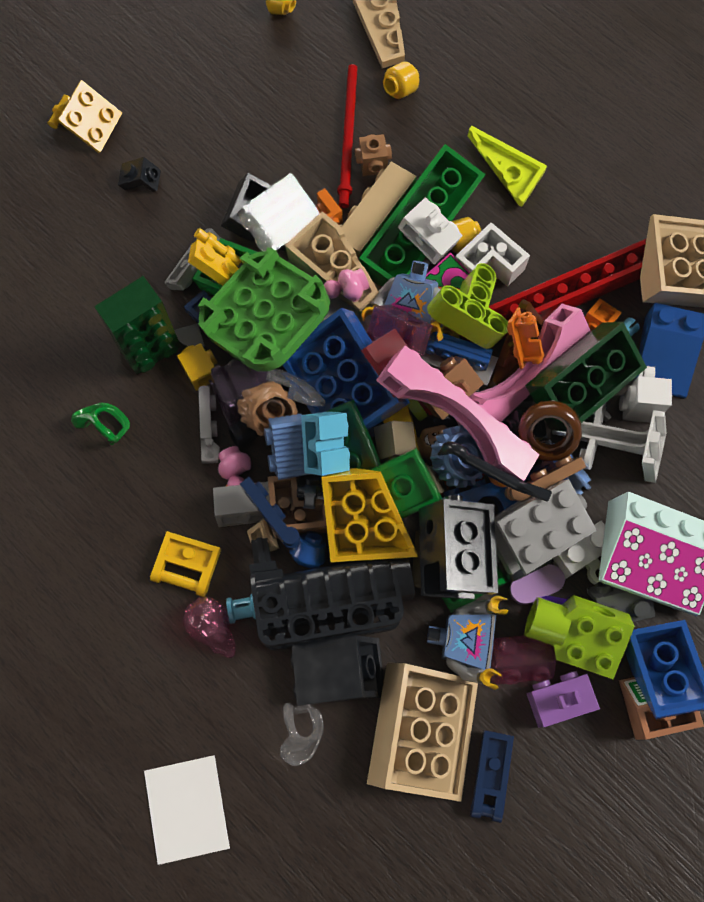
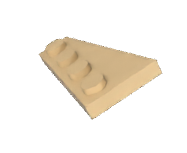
M352 0L381 67L386 68L404 62L405 52L397 0Z

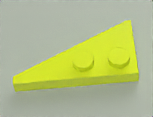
M471 126L467 135L516 203L522 207L545 173L547 165Z

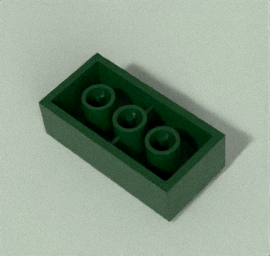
M144 276L94 306L118 349L136 375L151 370L155 363L164 357H171L181 347L162 300Z
M603 322L525 386L535 404L541 401L552 400L565 403L576 412L582 423L643 372L647 366L624 322ZM545 418L550 430L567 432L565 424L559 419Z

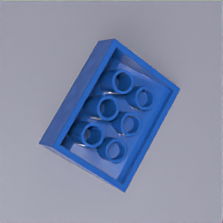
M340 308L320 323L283 366L312 414L328 411L354 399L368 430L388 419L410 402L408 399L394 398L384 386L376 381L379 376L361 351L373 342L354 311Z

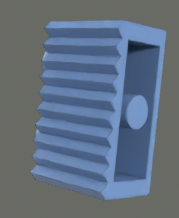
M302 414L269 418V428H264L266 444L271 445L272 455H268L270 472H275L278 480L310 475L305 473Z

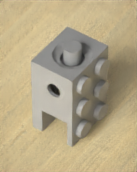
M569 479L561 480L546 488L552 491L549 501H543L531 496L523 501L514 503L494 515L496 553L508 574H514L521 569L524 575H527L597 531L586 511V500L582 495L576 493Z

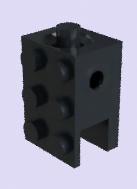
M450 495L446 496L445 499L419 508L421 596L475 599L474 594H497L498 574L494 504L463 501V496Z

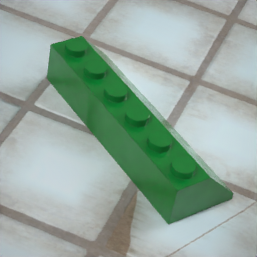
M444 144L360 256L359 261L365 267L372 281L379 286H384L390 278L396 277V275L401 273L410 275L412 262H422L426 256L398 228L403 218L426 197L430 202L439 207L442 215L448 221H452L486 174Z

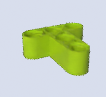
M485 263L477 264L463 280L460 290L449 285L443 286L427 305V311L434 320L482 348H492L508 333V321L502 315L489 308L496 282V273Z

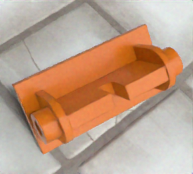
M519 307L511 319H509L507 329L509 335H512L514 357L518 359L520 369H523L526 362H532L535 365L540 364L543 361L544 352L541 339H530L539 336L536 317L531 312L521 314Z

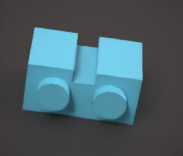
M322 412L301 415L305 473L324 476L350 471L349 448L344 446V437L348 436L347 413Z

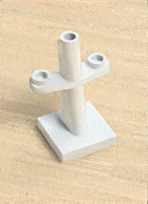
M606 403L592 414L595 415L594 423L585 421L581 423L582 437L580 441L589 442L587 449H581L579 455L586 465L584 469L590 470L592 468L597 446L601 445L643 455L644 480L656 483L667 434L665 412L653 410L649 430L645 432L602 425ZM552 430L553 435L563 437L566 435V432Z

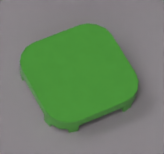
M267 247L266 251L257 252L252 255L247 251L242 255L240 260L243 265L210 301L203 297L198 305L200 308L198 325L206 336L217 346L256 371H271L283 365L324 320L330 307L328 293L322 280L317 275H314V277L308 275L279 257L276 250Z

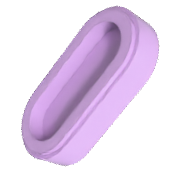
M547 565L519 580L513 581L510 584L509 593L516 603L527 605L534 602L536 597L549 596L559 591L564 585L565 576L559 567Z

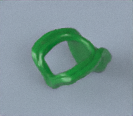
M109 403L90 405L74 412L71 417L72 424L76 429L86 428L92 423L108 439L110 445L119 441L130 428L127 416L119 408ZM102 411L113 415L123 426L116 436L99 421L98 416Z

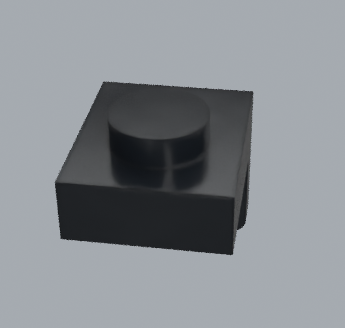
M145 157L122 163L118 186L128 190L144 185L152 192L157 191L161 170Z

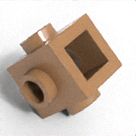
M371 134L366 137H359V148H355L356 163L361 164L363 176L378 174L382 168H387L388 160L392 159L391 146L386 144L384 134Z

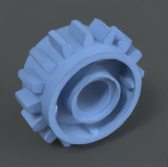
M462 425L443 429V434L437 435V441L431 445L430 459L433 471L439 476L438 479L440 481H447L446 486L465 488L475 485V479H482L483 477L481 472L464 464L454 454L437 455L445 442L453 441L464 446L469 453L484 460L475 440Z

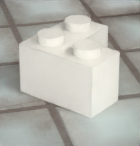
M490 223L455 257L469 272L477 264L485 263L495 271L496 277L508 287L525 270L530 255L493 223Z

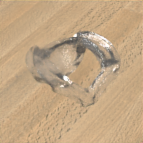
M285 703L283 713L289 737L280 748V756L289 765L298 766L310 760L314 755L323 733V719L319 710L313 706H298L294 708L291 703ZM310 713L313 724V731L310 736L303 737L298 734L294 724L295 714Z

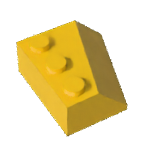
M350 468V471L321 477L330 562L418 557L381 471Z

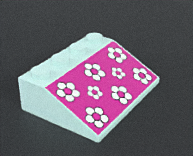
M626 492L608 501L598 581L682 612L699 616L704 605V521L631 492Z

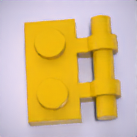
M199 228L194 234L197 240L190 247L188 263L224 286L239 269L236 266L241 263L240 256L229 245L224 246L217 241V237L211 232L206 233Z

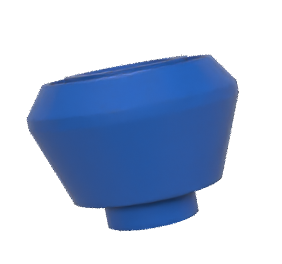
M309 531L301 534L299 547L294 550L289 549L292 559L304 567L317 568L327 560L326 542L316 532Z

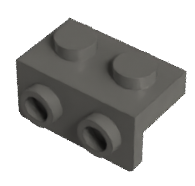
M602 582L587 588V593L593 599V602L628 613L633 622L655 617L654 602L652 600Z

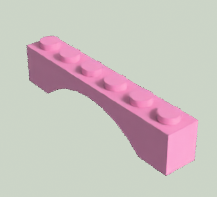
M561 304L543 322L538 339H541L544 352L543 361L536 365L532 364V362H526L523 369L519 367L515 373L502 383L490 389L474 392L469 398L485 407L491 416L497 421L502 422L530 394L525 385L591 332L582 310Z
M404 346L391 358L376 379L377 382L398 399H414L441 408L466 428L475 440L484 461L521 481L526 479L539 454L531 448L529 443L513 434L507 425L491 416L485 407L475 403L460 387L448 381L438 369L432 368L421 359L416 351Z

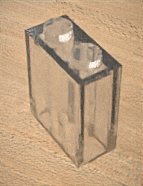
M292 173L254 198L237 212L241 224L252 233L257 246L262 251H266L267 247L274 250L279 249L320 214Z

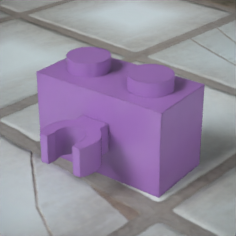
M577 671L560 676L562 681L560 683L551 685L550 681L546 680L532 685L534 691L526 694L538 728L550 726L600 709L587 674L578 676Z

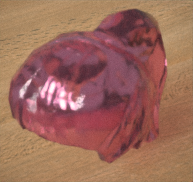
M198 597L184 610L183 625L186 628V632L194 640L209 646L214 653L223 654L228 658L234 657L236 648L232 632L229 629L230 622L226 607L213 597Z

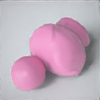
M361 268L356 271L345 269L339 273L338 281L328 280L324 283V287L329 299L338 297L342 291L345 298L357 302L361 298L363 291L369 289V283Z
M232 446L219 453L221 462L218 472L222 478L228 480L226 486L240 485L244 479L239 475L251 468V458L248 454L240 452L237 446Z

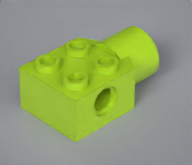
M575 595L562 605L536 597L527 618L524 634L526 637L554 646L556 660L614 679L635 626L630 614Z

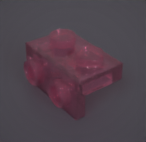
M525 635L494 638L493 659L496 671L502 675L501 677L495 675L497 684L506 683L513 685L525 681L542 682L554 678L556 659L552 645L526 637Z

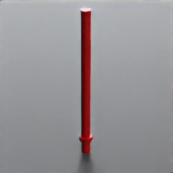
M354 64L348 66L340 185L337 187L339 207L343 209L349 207V196L352 195L350 178L358 67Z

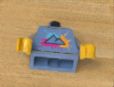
M413 261L410 275L401 273L396 275V277L390 278L372 300L370 307L362 311V321L364 322L368 315H373L375 317L372 319L371 325L375 326L378 323V312H381V317L424 327L428 340H430L431 333L438 332L437 339L441 341L443 339V332L441 330L443 324L434 320L427 311V305L441 290L438 288L437 281L425 279L429 264Z
M494 596L491 600L474 601L455 609L452 615L446 618L445 628L429 626L427 643L443 645L442 659L446 660L448 668L460 676L462 680L484 684L493 690L498 689V686L490 683L491 677L494 675L501 677L502 675L496 670L491 669L496 615L492 613L501 615L508 613L506 609H498L500 601L508 600L502 596Z

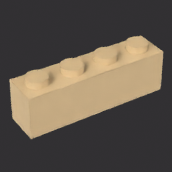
M390 162L386 169L382 168L379 171L374 185L364 191L362 201L358 206L354 205L351 208L346 222L343 225H339L345 233L350 246L355 250L358 259L416 183L417 176L393 162Z

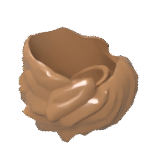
M274 381L243 390V399L237 402L238 413L242 416L241 422L246 423L248 427L255 430L260 436H264V428H269V418L291 416L298 413L296 404L288 392L283 390L282 386Z

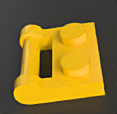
M167 531L154 564L150 581L156 583L163 581L195 591L196 595L205 597L221 548ZM166 563L202 573L200 580L166 571Z

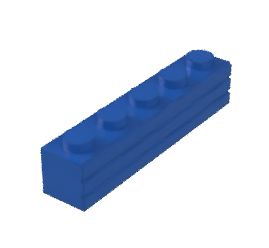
M412 323L406 340V345L411 349H420L427 354L441 356L445 360L451 356L462 357L474 369L480 371L487 370L493 349H485L475 343L444 333L443 339L438 341V332L431 333L430 340H428L425 328Z

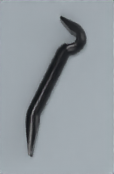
M445 442L437 454L438 456L454 454L464 464L518 492L543 501H549L552 491L519 480L469 453L464 446L456 442Z

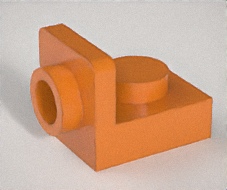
M325 188L317 193L318 204L316 205L318 213L324 212L338 225L342 224V209Z
M599 299L587 312L585 319L592 331L603 322H616L621 312L602 299Z

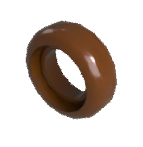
M554 400L541 401L530 406L522 415L518 426V434L521 440L529 443L531 448L539 454L537 459L546 462L559 461L571 455L578 447L582 437L581 421L576 412L565 403ZM545 418H555L565 424L567 432L560 442L544 444L535 438L533 434L534 426Z

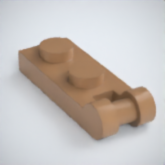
M569 455L559 461H555L556 467L549 471L543 468L530 475L532 480L527 483L546 489L586 468L582 457L571 458ZM508 486L505 489V496L510 501H523L531 497Z

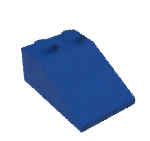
M654 303L645 316L639 353L646 366L655 367V378L672 379V396L684 399L687 397L704 339V314Z
M681 620L633 629L625 649V654L630 670L655 719L704 710V670L686 621Z

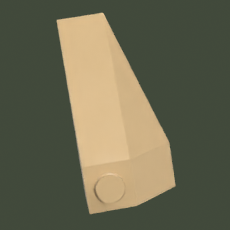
M324 212L316 216L285 245L289 261L312 277L317 275L323 284L328 280L338 281L339 273L342 270L356 271L361 268L368 280L369 289L363 291L361 298L357 302L345 298L342 291L338 298L359 312L379 293L365 267L362 266L357 258L355 250L346 239L341 226Z

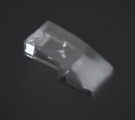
M274 369L268 371L266 380L290 387L288 399L310 406L325 405L323 397L301 378L283 370Z

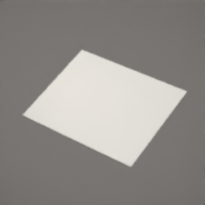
M215 755L144 771L158 865L230 849Z

